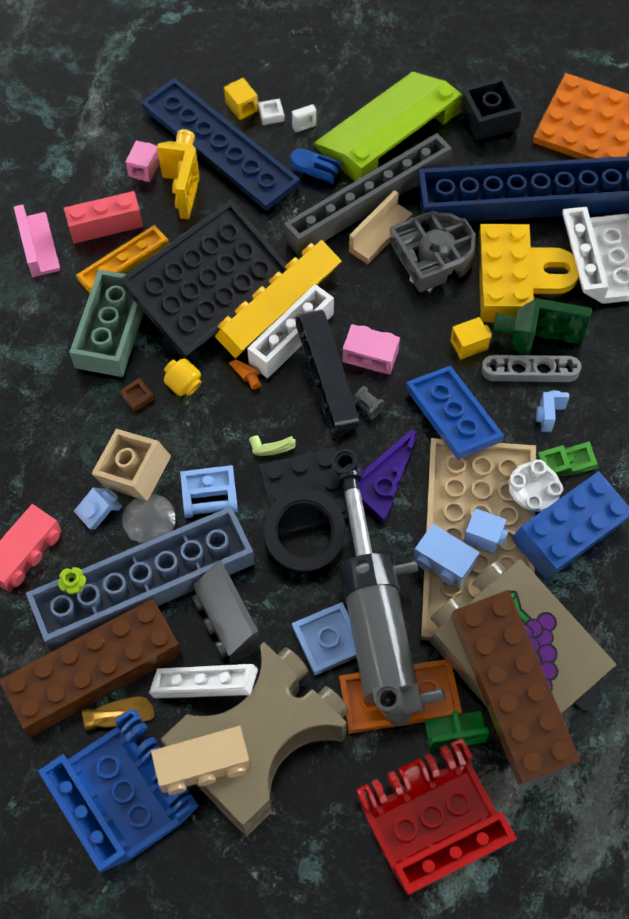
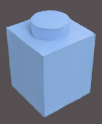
M475 508L465 533L464 543L495 553L497 545L503 546L508 531L504 529L506 519Z

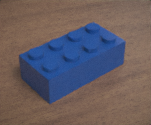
M598 471L524 523L511 539L547 581L622 526L629 519V506Z

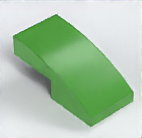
M590 441L566 449L562 445L538 453L540 460L544 461L558 477L598 468Z

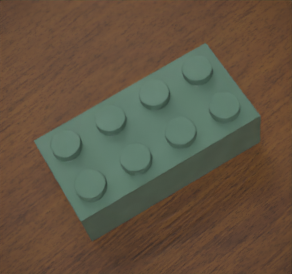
M98 269L69 352L74 368L123 377L144 314L143 310L119 284L120 279L126 274Z

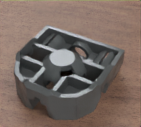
M433 210L390 227L391 246L419 292L446 283L448 275L452 274L453 270H455L460 278L465 276L473 267L475 232L465 218L461 219L451 213H438ZM423 221L429 222L430 231L425 233L421 226ZM431 247L439 248V252H432L430 249ZM417 249H418V258H419V261H420L419 263H418V260H417V256H416V254H415V252H414V250H417ZM447 256L450 262L445 264L443 261L444 257Z

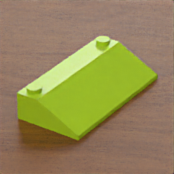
M412 72L315 141L314 146L326 157L340 161L342 163L340 169L354 181H357L378 168V158L431 119L436 118L444 125L459 114L462 94L446 81Z

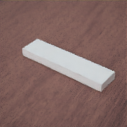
M254 664L160 668L156 671L149 694L153 698L251 695L258 669Z

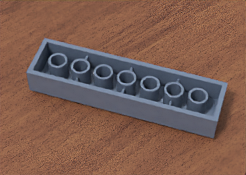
M230 506L81 569L83 576L86 577V583L79 593L69 594L62 591L58 586L59 579L27 592L26 595L43 639L50 652L152 598L157 606L194 591L193 585L220 560L229 575L255 564L254 554ZM74 578L69 579V582L74 581Z

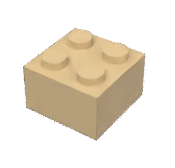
M116 429L96 464L92 475L105 488L148 501L171 455L157 440Z

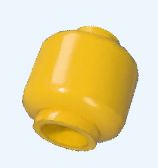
M173 359L164 368L166 372L164 382L178 396L192 395L202 383L200 381V371L187 359H181L177 362Z

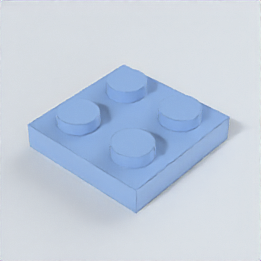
M342 602L292 623V629L314 676L357 658L349 615Z

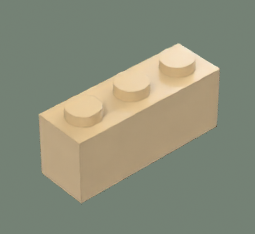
M240 726L151 751L159 787L162 793L168 792L169 795L182 793L186 790V786L197 783L198 786L210 785L216 782V778L228 775L229 778L238 777L245 774L246 769L251 768Z

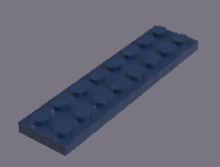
M173 78L141 102L142 109L175 136L179 130L191 131L195 136L193 146L196 148V153L265 211L271 209L300 186V178L176 78Z

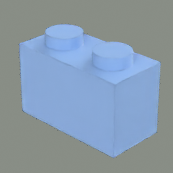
M432 524L416 546L413 560L417 562L420 568L426 571L431 570L438 574L444 583L448 585L454 584L460 588L476 565L480 552Z

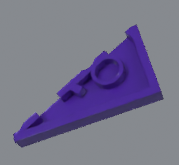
M414 429L409 431L363 471L362 480L359 482L363 505L382 523L386 521L416 441L417 435Z

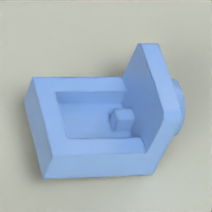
M556 390L543 392L540 407L537 406L536 421L541 422V432H552L555 423V409H566L569 393H561Z
M92 488L74 512L89 529L96 530L111 510L119 511L122 505L117 501L118 497L112 490L108 488Z

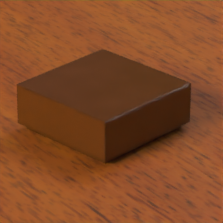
M140 378L119 391L120 397L134 413L155 400L153 393Z

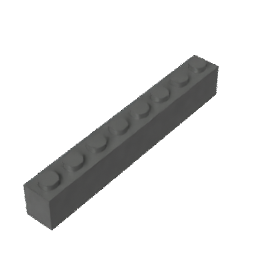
M438 133L285 222V241L298 256H301V252L309 244L312 243L315 246L321 240L324 242L371 214L394 190L399 193V197L418 186L419 169L449 167L452 148Z

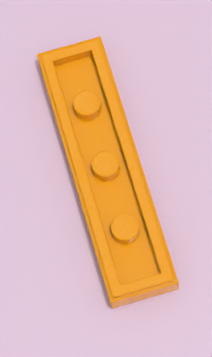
M153 225L76 275L77 280L90 294L98 269L125 274L169 245V240Z

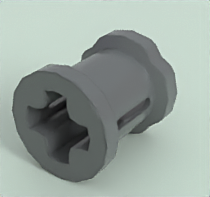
M363 386L355 393L353 401L355 406H358L367 413L369 419H373L383 409L385 401L382 399L378 400L368 392L369 389L366 386Z

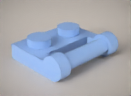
M233 465L180 472L185 518H193V515L219 512L230 506L234 512H238ZM228 494V500L192 504L191 500L193 498Z

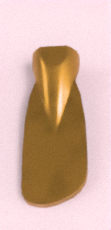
M138 696L111 702L95 710H82L85 732L97 727H118L114 720L131 709H135L141 717L142 721L140 723L152 721L154 719V708L146 698Z

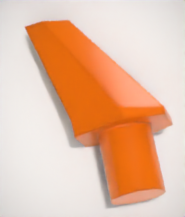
M238 360L229 363L245 382H249L252 389H257L261 386L257 377L260 372L257 369Z

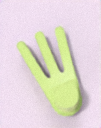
M258 435L249 438L253 449L252 453L257 456L276 455L296 447L295 439L292 436L281 441L263 445Z

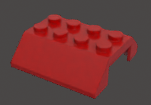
M462 738L449 743L451 751L446 745L440 748V754L446 767L440 771L437 768L434 757L429 753L423 756L426 767L419 758L397 769L402 785L394 771L388 773V781L394 793L387 797L384 794L382 784L377 779L371 782L376 796L375 799L368 784L355 790L368 824L393 874L407 895L517 840L503 812L497 813L470 763L472 755Z

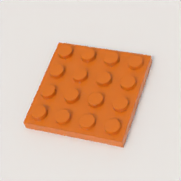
M565 73L533 137L532 143L577 159L627 157L629 153V94Z

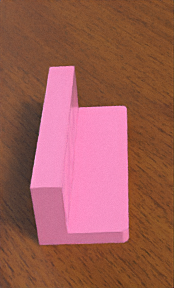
M23 205L15 206L14 210L32 277L60 271L46 213L42 212L27 216Z

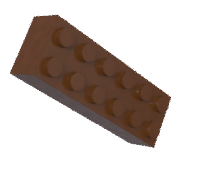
M506 590L453 610L450 617L518 785L581 761L510 591Z
M152 598L0 679V683L22 728L31 738L181 656L182 653L179 643Z

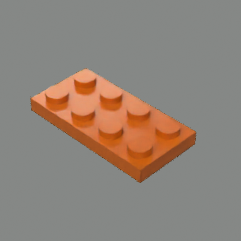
M446 659L413 664L416 681L421 692L424 693L442 688L446 698L442 701L425 704V711L411 714L410 720L405 725L451 716L452 711L457 710L458 715L462 714L453 668ZM359 673L339 676L342 700L349 709V712L345 715L348 734L396 727L386 719L377 706L365 703Z

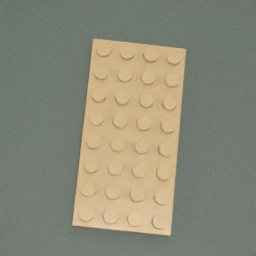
M431 438L426 532L434 524L464 542L466 530L476 508L506 519L504 529L508 531L503 546L497 545L495 553L467 544L480 553L476 565L460 588L454 584L448 585L439 578V575L433 571L424 570L421 640L431 641L434 632L439 628L430 618L447 601L456 596L465 606L481 593L473 581L496 560L508 570L521 559L535 574L533 564L511 539L524 523L535 516V512L522 508L514 501L509 491V480L512 472L519 465L536 460L535 445L499 443L457 460L443 439Z

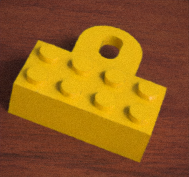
M480 224L478 264L482 322H495L496 313L517 316L520 307L534 300V294H562L570 291L577 284L579 274L574 255L560 248L531 247L529 225ZM565 268L569 273L548 274L544 269Z

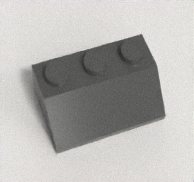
M220 560L193 585L195 595L191 597L197 610H203L207 617L203 621L209 634L215 633L219 640L215 645L222 658L227 657L230 664H233L260 651L258 630Z

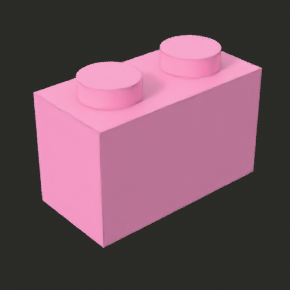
M352 324L343 346L342 362L390 375L399 351L400 337L389 332H379L366 326Z

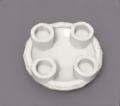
M534 460L533 462L519 465L512 472L509 480V491L514 501L522 508L529 511L542 512L559 500L563 491V485L557 474L544 461Z

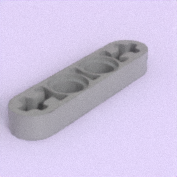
M491 355L484 359L481 372L484 378L489 381L572 382L580 374L581 363L572 356ZM514 364H521L524 366L525 371L516 373L513 371L512 366ZM545 364L549 366L551 371L541 373L537 366ZM490 365H495V369L497 370L492 371ZM504 365H508L506 372H504V370H505ZM556 365H558V373L555 372ZM566 366H570V369L573 370V371H572V372H568V369L565 368V367H566Z

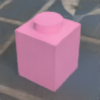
M135 142L126 160L129 177L151 182L160 163L157 146L151 143Z

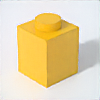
M244 78L224 87L225 103L239 120L259 111L258 95Z
M478 317L453 326L450 341L462 360L488 350L492 335L489 327L484 325L481 318Z

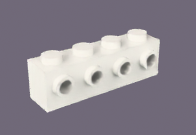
M314 284L247 348L249 365L257 369L266 378H269L302 345L296 328V315L322 309L328 320L334 314V297Z

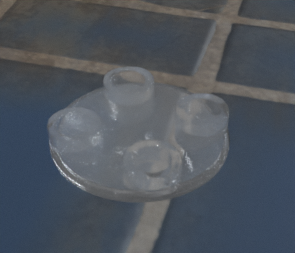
M151 494L148 501L138 498L133 499L124 510L122 522L130 539L145 543L171 532L175 525L176 514L174 507L166 498Z

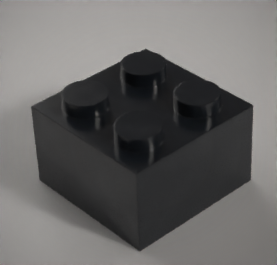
M505 76L462 88L460 109L476 140L519 129L522 108Z

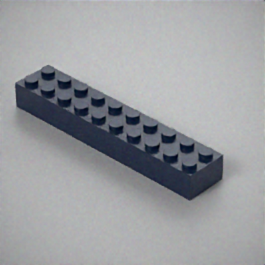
M629 156L419 169L417 188L421 215L434 210L438 213H451L461 219L465 218L468 222L560 217L563 216V209L587 207L589 215L629 212ZM425 221L422 222V225H428V224H429V222H428V223H426Z

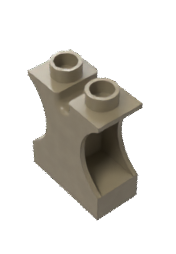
M265 642L260 645L262 657L261 671L251 695H248L245 700L233 709L218 715L193 716L187 714L161 738L163 746L166 747L233 727H241L251 768L246 769V773L233 778H229L228 775L216 778V782L210 785L198 787L246 837L272 812L270 804L271 784L282 761L292 751L307 743L319 740L339 742L345 740L347 722L343 717L349 712L344 701L327 686L318 694L311 689L303 697H294L300 691L299 681L308 673L307 667L289 648L285 647L276 654Z

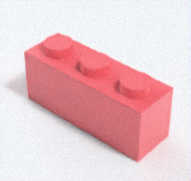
M134 191L64 207L73 244L143 227Z
M33 504L0 540V587L9 593L14 587H18L23 582L27 571L40 562L45 550L58 541L62 532L57 520Z

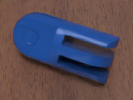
M302 148L294 150L290 156V164L293 169L331 184L334 183L338 170L342 165L340 161Z

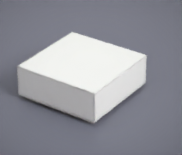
M280 99L258 103L262 125L285 121Z
M314 105L292 111V127L295 133L316 126V109Z

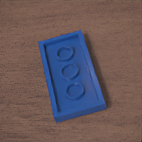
M451 366L406 382L407 392L457 460L503 442L504 434Z

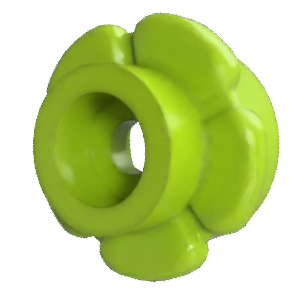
M76 567L72 569L66 568L59 575V588L69 594L79 593L86 583L83 571ZM74 578V581L69 582V579Z

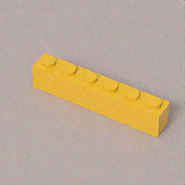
M323 240L315 246L312 243L309 244L301 252L304 256L299 260L296 257L293 258L285 266L287 271L283 274L277 272L268 281L271 284L266 289L263 286L260 287L252 295L253 301L249 304L246 301L243 302L235 310L236 316L232 319L227 316L218 325L220 330L215 337L235 359L273 325L314 284L318 285L341 263V260Z

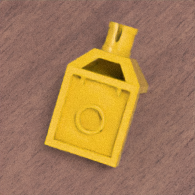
M179 130L176 135V142L158 143L157 149L162 178L174 179L172 192L176 194L175 208L179 210V217L189 220L200 178L196 148L193 146L195 136L191 131Z

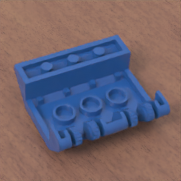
M131 709L114 721L118 727L70 759H67L63 754L38 771L100 873L133 859L180 826L198 807L194 797L191 794L187 795L189 793L187 787L184 792L169 795L168 792L162 793L151 754L152 750L161 747L156 746L157 741L153 737L143 741L139 747L137 746L136 742L146 732L147 726L145 723H140L142 719L135 709Z

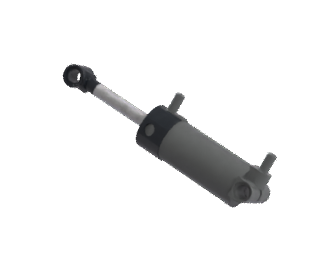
M341 449L333 455L331 464L337 474L338 483L344 489L356 557L345 561L339 567L344 599L348 607L364 701L369 705L377 706L392 725L403 726L410 720L411 714L425 711V704L442 701L446 698L442 688L422 693L416 681L399 592L401 591L398 576L418 572V565L416 561L395 566L393 558L389 555L372 553L359 482L362 480L363 467L355 452L350 449ZM352 464L349 468L343 469L346 465Z

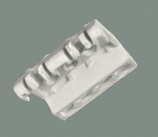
M587 207L563 209L562 213L583 293L603 304L629 301V214L590 218Z

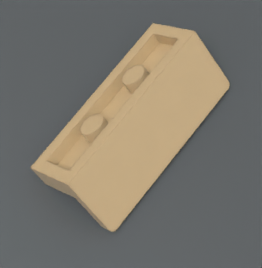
M395 190L350 234L349 252L366 264H369L390 242V227L412 218L413 214L398 204L399 193Z

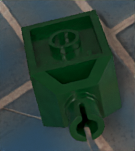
M536 298L520 307L517 316L496 313L493 332L512 336L511 344L523 356L530 355L535 335L545 339L553 338L564 340L568 343L582 344L591 318L592 308Z

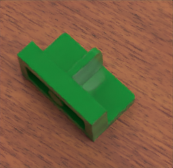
M457 710L452 711L451 716L424 721L429 751L440 750L445 745L450 748L449 743L460 738L463 739L466 745L486 742L489 736L488 727H484L481 711L458 715Z

